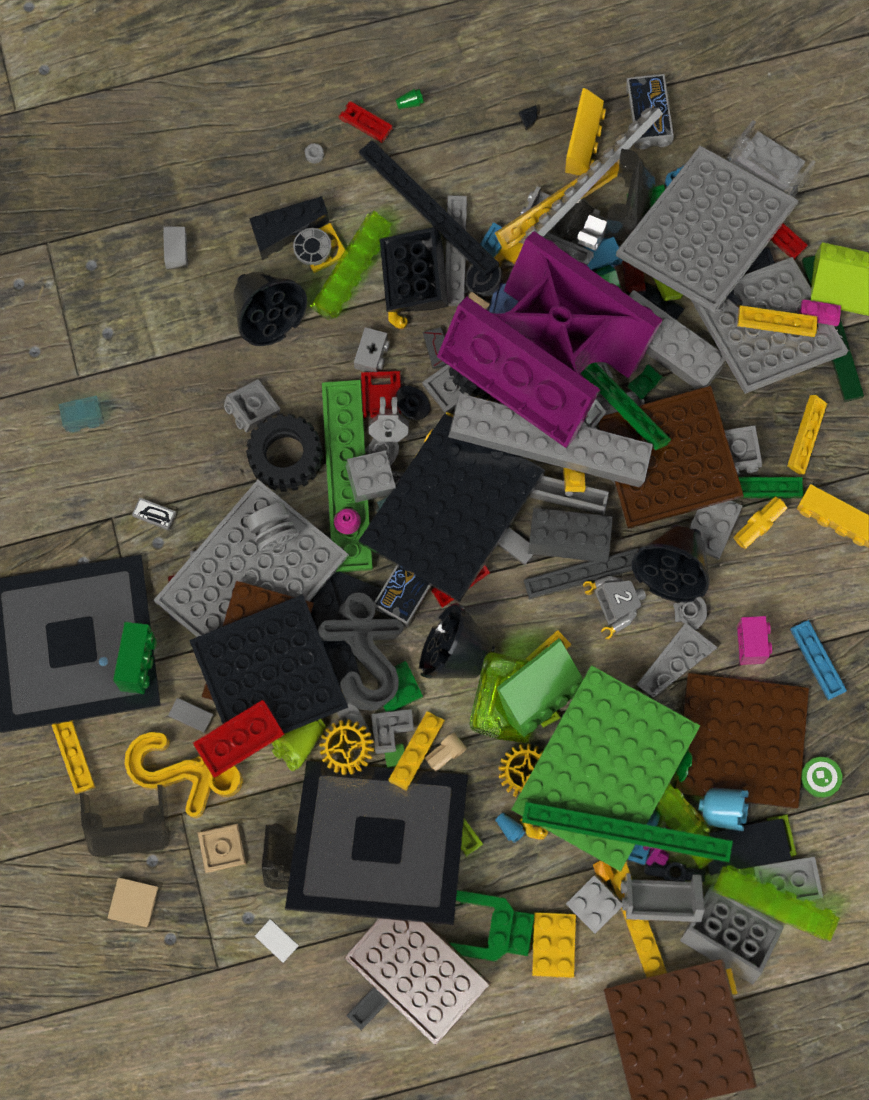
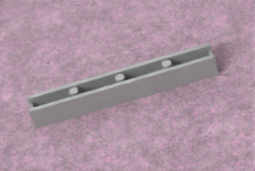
M542 476L529 497L604 516L609 492L587 486L585 492H565L564 481Z

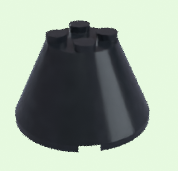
M262 272L242 274L238 277V283L235 286L233 295L240 335L249 344L267 346L277 343L286 337L284 334L292 327L295 329L299 325L306 312L307 295L297 282Z
M672 525L669 530L640 548L632 559V571L639 583H645L650 588L649 591L669 601L693 602L695 598L703 597L709 588L710 578L701 532L697 529Z
M453 603L438 617L441 621L436 629L431 628L424 643L419 661V669L423 671L421 676L427 679L477 678L481 673L485 674L490 667L488 661L495 650V645L490 642L466 609L458 603Z

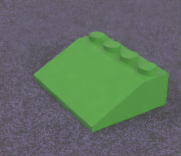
M558 638L499 685L497 690L509 724L525 737L530 732H533L542 722L549 719L558 709L564 707L576 694L583 679L564 644Z

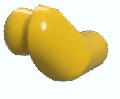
M388 312V321L398 329L406 327L408 324L406 317L399 316L398 312Z
M522 819L519 820L529 838L542 840L548 835L546 829L522 823Z

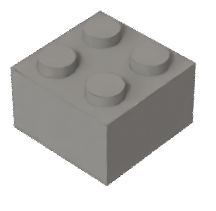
M386 450L347 459L345 466L355 503L390 495L392 490L396 488Z

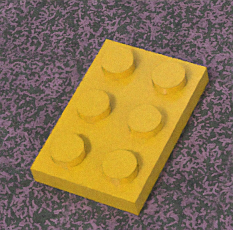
M534 913L532 976L574 978L576 914Z

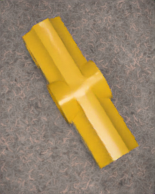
M775 496L761 511L758 510L733 537L736 543L741 548L747 549L759 536H763L787 510L785 503Z

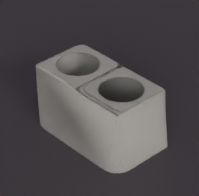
M163 226L166 269L188 268L187 233L185 227Z

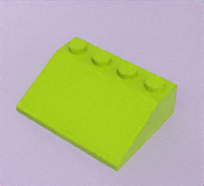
M822 242L815 254L810 301L840 305L843 311L869 316V252Z

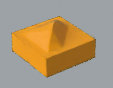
M602 861L593 864L596 875L604 883L615 878L612 868Z

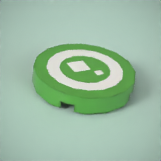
M817 757L805 764L801 773V782L804 789L812 796L826 798L839 790L843 775L835 761L827 757Z

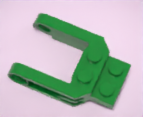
M457 890L456 901L462 904L492 908L494 912L492 913L488 938L489 948L448 942L463 957L496 962L507 953L528 957L534 914L514 911L505 898Z

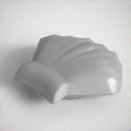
M373 438L371 443L365 448V452L368 454L386 450L390 465L399 454L398 442H379Z
M701 597L695 598L693 602L673 603L675 622L687 623L694 630L699 629L705 622L707 607Z

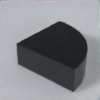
M536 105L519 111V117L525 130L530 129L537 120Z

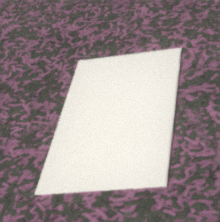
M271 919L255 935L283 963L298 947Z

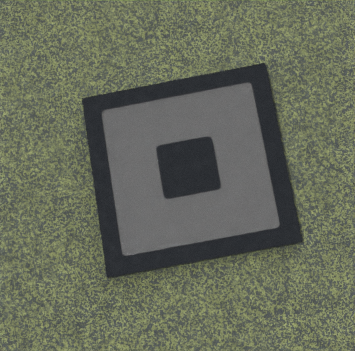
M142 555L0 578V733L161 706L154 650H152L151 654L153 666L152 669L148 670V676L150 677L149 687L145 688L144 694L122 692L113 681L124 622L147 624L151 628Z
M306 761L285 910L454 925L468 775L417 771L406 791L389 782V778L395 768L360 766L362 771L359 772L354 767V774H350L347 769L346 775H343L341 769L338 773L334 772V767L329 769L326 762Z

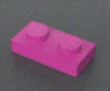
M802 300L800 314L817 316V323L838 326L840 323V305Z

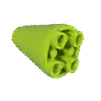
M320 719L285 733L284 736L271 743L274 747L272 753L278 759L282 758L286 762L287 767L294 772L303 765L322 736L323 730L326 728L324 722Z

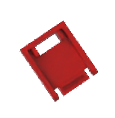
M400 371L361 372L363 419H367V412H370V418H374L379 414L380 397H385V409L392 410V399L395 397L398 389L401 388ZM390 378L391 384L372 385L371 379Z

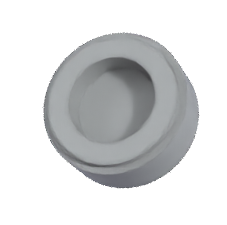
M313 143L306 147L305 157L308 162L316 164L323 160L324 151L322 146Z

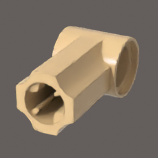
M455 732L447 736L440 743L439 747L425 757V760L435 772L451 759L460 756L467 749Z

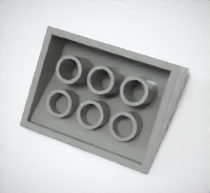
M711 884L703 898L704 914L702 921L690 922L680 941L712 961L723 959L726 969H731L732 973L753 985L761 975L784 926Z

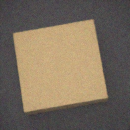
M238 824L198 832L205 873L246 865Z
M118 878L108 919L148 928L159 887Z

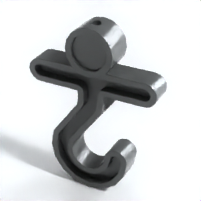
M358 592L351 594L341 604L339 608L340 620L324 621L317 628L321 641H346L351 646L353 654L377 679V690L366 688L356 672H349L340 681L343 695L352 705L362 710L373 711L381 709L394 698L398 690L399 681L395 667L374 645L373 640H393L402 633L404 626L397 619L371 620L375 614L374 602L366 594Z

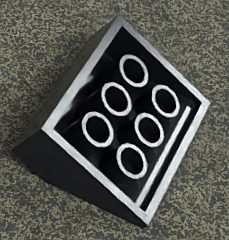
M434 227L381 238L380 249L386 311H431L449 307L441 234Z

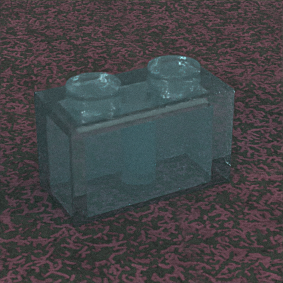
M97 396L59 404L62 425L66 432H78L81 428L86 427L96 428L104 423L101 403Z

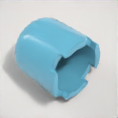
M712 788L707 791L704 799H700L699 811L703 812V818L708 825L744 831L742 824H746L748 804H744L745 797L749 796L747 790Z

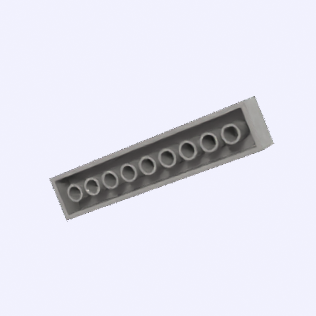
M461 393L456 403L448 436L640 487L645 482L653 446L650 443L581 426L575 439L565 448L507 406Z

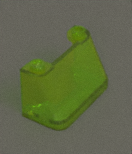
M494 652L488 653L485 656L469 724L472 731L498 740L529 742L531 732L524 737L509 724L497 687L531 660Z

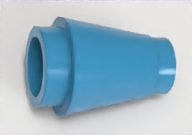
M505 813L500 814L495 821L508 841L515 843L525 834L523 826Z

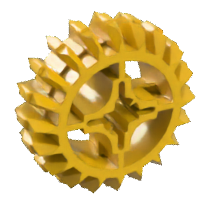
M349 719L346 726L343 720L339 721L340 727L333 723V731L326 728V732L329 733L328 737L325 735L321 736L326 742L319 743V746L325 747V750H321L320 754L327 755L322 761L324 763L330 761L327 767L329 769L334 767L335 773H338L341 769V773L346 775L348 769L350 774H354V767L357 771H362L360 764L362 763V765L367 766L368 763L364 761L365 758L372 759V756L368 755V751L374 752V748L368 747V745L374 743L372 739L367 740L371 733H364L366 727L361 726L359 728L360 723L357 721L353 726L352 720ZM347 731L356 732L361 741H351ZM341 733L340 742L332 747L333 740ZM346 742L349 745H353L348 752L342 749ZM362 747L359 757L353 761L354 752ZM333 753H342L347 764L337 762L333 757Z
M520 744V751L517 752L516 748L512 747L513 755L506 752L505 756L508 760L501 759V763L505 766H499L498 770L505 773L500 774L499 779L506 778L501 785L506 786L509 784L510 786L506 791L509 793L514 789V797L518 795V792L521 793L531 775L528 773L526 781H524V773L520 772V770H524L526 762H528V771L532 772L534 767L530 763L531 757L538 761L543 751L540 754L537 753L538 746L534 748V751H531V744H527V750H523V745ZM525 756L522 765L510 766L515 759ZM509 773H514V775H518L521 778V787L512 781Z

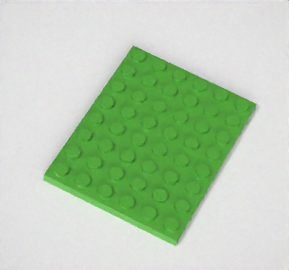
M591 665L511 810L523 816L525 802L646 825L700 725ZM542 827L620 872L635 844Z

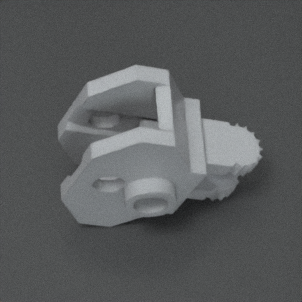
M380 397L379 414L370 420L369 434L379 442H399L408 435L409 421L399 414V410H397V397L392 399V410L385 409V397Z

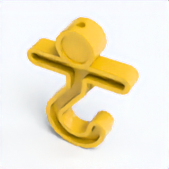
M149 732L138 736L131 742L125 753L124 764L127 774L134 783L146 790H160L185 780L192 781L193 785L185 810L190 817L195 819L203 815L211 789L217 795L229 798L235 796L243 784L242 775L235 766L213 778L201 756L179 762L155 772L146 771L143 765L145 756L151 751H164L169 747V739L162 733Z

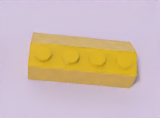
M586 88L582 89L565 167V173L579 176L586 173L594 162L591 158L592 154L597 153L598 143L595 142L596 137H600L602 126L599 124L600 120H604L606 109L603 108L604 101Z

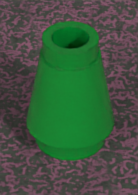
M414 88L395 99L399 110L418 107L424 103L420 88L416 90Z

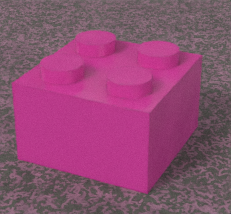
M766 616L741 617L737 624L740 665L764 664L769 658V654H772V643L768 642L770 622H766Z

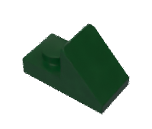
M647 364L643 372L630 382L628 388L642 400L663 383L666 378L652 365Z

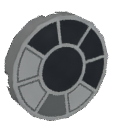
M305 229L295 237L293 243L294 254L305 265H320L330 256L331 240L321 229Z

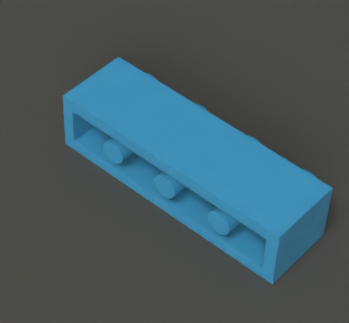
M614 237L609 239L603 238L596 251L583 246V248L594 253V257L587 265L592 271L609 264L612 267L622 264L623 260L616 256L619 246Z

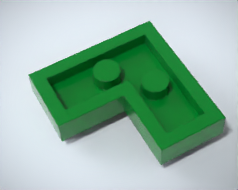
M406 661L394 666L399 678L398 690L394 698L383 706L385 712L396 711L423 698Z

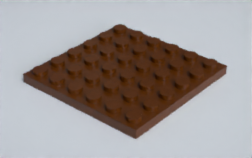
M711 386L639 406L671 441L667 446L658 450L652 447L645 482L640 487L615 481L628 529L744 497ZM619 412L605 415L598 422L601 431L648 443Z
M688 673L683 716L700 725L688 747L692 754V766L688 767V775L683 782H679L677 776L675 790L680 795L705 797L707 791L712 788L747 790L749 796L745 797L744 803L798 809L809 688Z
M723 959L604 989L631 1100H705L757 1087Z

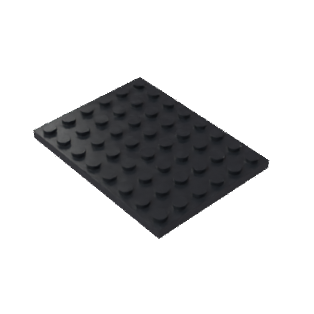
M444 413L396 484V488L392 490L358 541L366 548L460 602L537 486L545 470L521 456L448 437L453 418Z

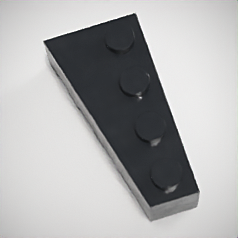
M322 196L249 218L262 261L275 251L277 253L282 250L287 244L294 243L295 237L301 231L308 228L318 229L329 222L328 212Z

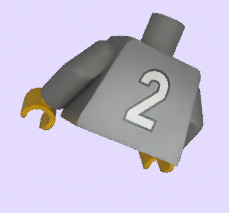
M614 576L595 580V583L590 581L583 583V587H592L589 591H585L586 595H592L595 591L608 625L612 624V627H604L601 630V633L605 630H610V636L605 638L607 640L612 638L615 631L619 632L632 623L637 616V610L641 607L640 600L646 597L643 588L635 590L631 581H624Z

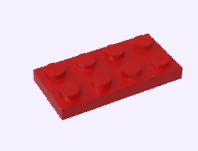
M264 700L193 742V745L213 778H216L285 734Z

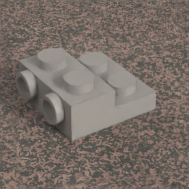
M259 380L228 394L224 402L225 411L228 414H233L236 418L235 423L237 427L244 429L246 433L256 428L260 421L266 420V417L274 416L280 411V407Z
M756 426L725 430L737 474L742 470H747L748 473L757 472L758 468L762 467Z

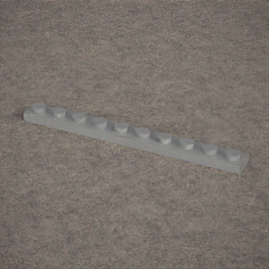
M659 108L645 109L641 113V117L637 121L632 122L624 134L616 138V143L612 147L607 148L603 152V156L599 160L594 161L586 173L578 177V182L574 186L569 187L564 192L565 195L555 201L547 213L539 217V222L526 231V235L522 240L525 242V239L533 231L544 237L663 114Z

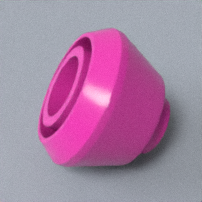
M344 508L336 513L334 525L340 533L352 534L359 529L361 518L356 510Z

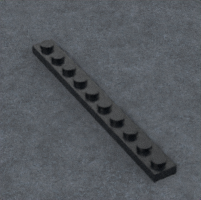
M373 140L358 152L480 274L487 278L500 266L494 257Z

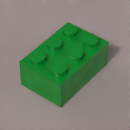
M124 622L113 679L118 689L122 692L144 694L145 688L149 687L150 677L148 676V670L152 669L153 666L151 654L152 650L156 649L157 638H155L154 632H152L147 624Z

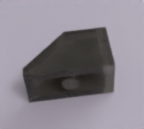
M584 197L580 199L555 224L557 234L566 241L571 242L575 240L579 232L584 229L589 214L594 212V207Z

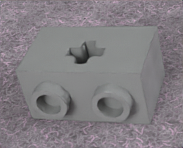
M364 328L354 360L355 369L364 372H378L379 369L382 370L385 360L382 357L384 351L387 352L390 345L387 333Z

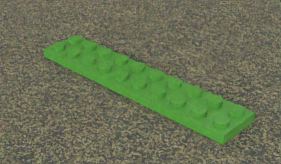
M361 380L323 382L322 397L331 540L349 554L335 572L373 570L372 551L361 545L358 541L370 524L368 500L355 503L345 466L347 459L365 455ZM352 508L359 513L361 525L356 532L342 534L335 528L334 517L341 509Z

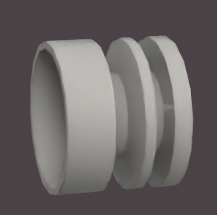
M276 503L262 508L246 519L251 533H260L254 539L256 543H260L258 545L260 552L281 548L298 536L296 529H292L293 523L284 522L289 517L284 503Z

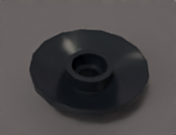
M410 385L398 389L395 395L397 397V406L405 416L413 420H422L428 415L430 404L422 391Z

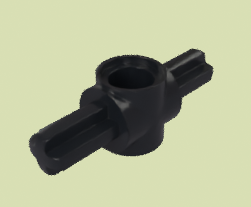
M666 862L664 866L654 863L650 866L646 863L644 869L645 875L664 877V881H691L693 875H701L702 882L706 878L705 870L687 868V864L679 862ZM677 867L681 873L680 877H672L670 875V868Z

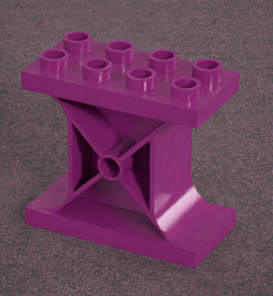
M533 231L525 239L503 290L518 301L517 305L506 313H490L475 301L466 297L458 304L437 357L567 448L575 439L600 391L598 387L579 374L591 363L605 362L627 378H630L637 370L663 319L655 315L650 308L642 306L623 293L617 285L609 283L594 273L585 263L577 261L565 253L553 241L545 239Z

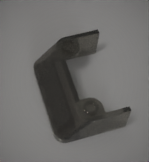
M162 784L157 785L159 805L150 806L144 811L143 824L103 828L101 816L97 813H91L90 797L85 793H80L81 823L89 853L95 857H105L166 849L170 843L166 788Z

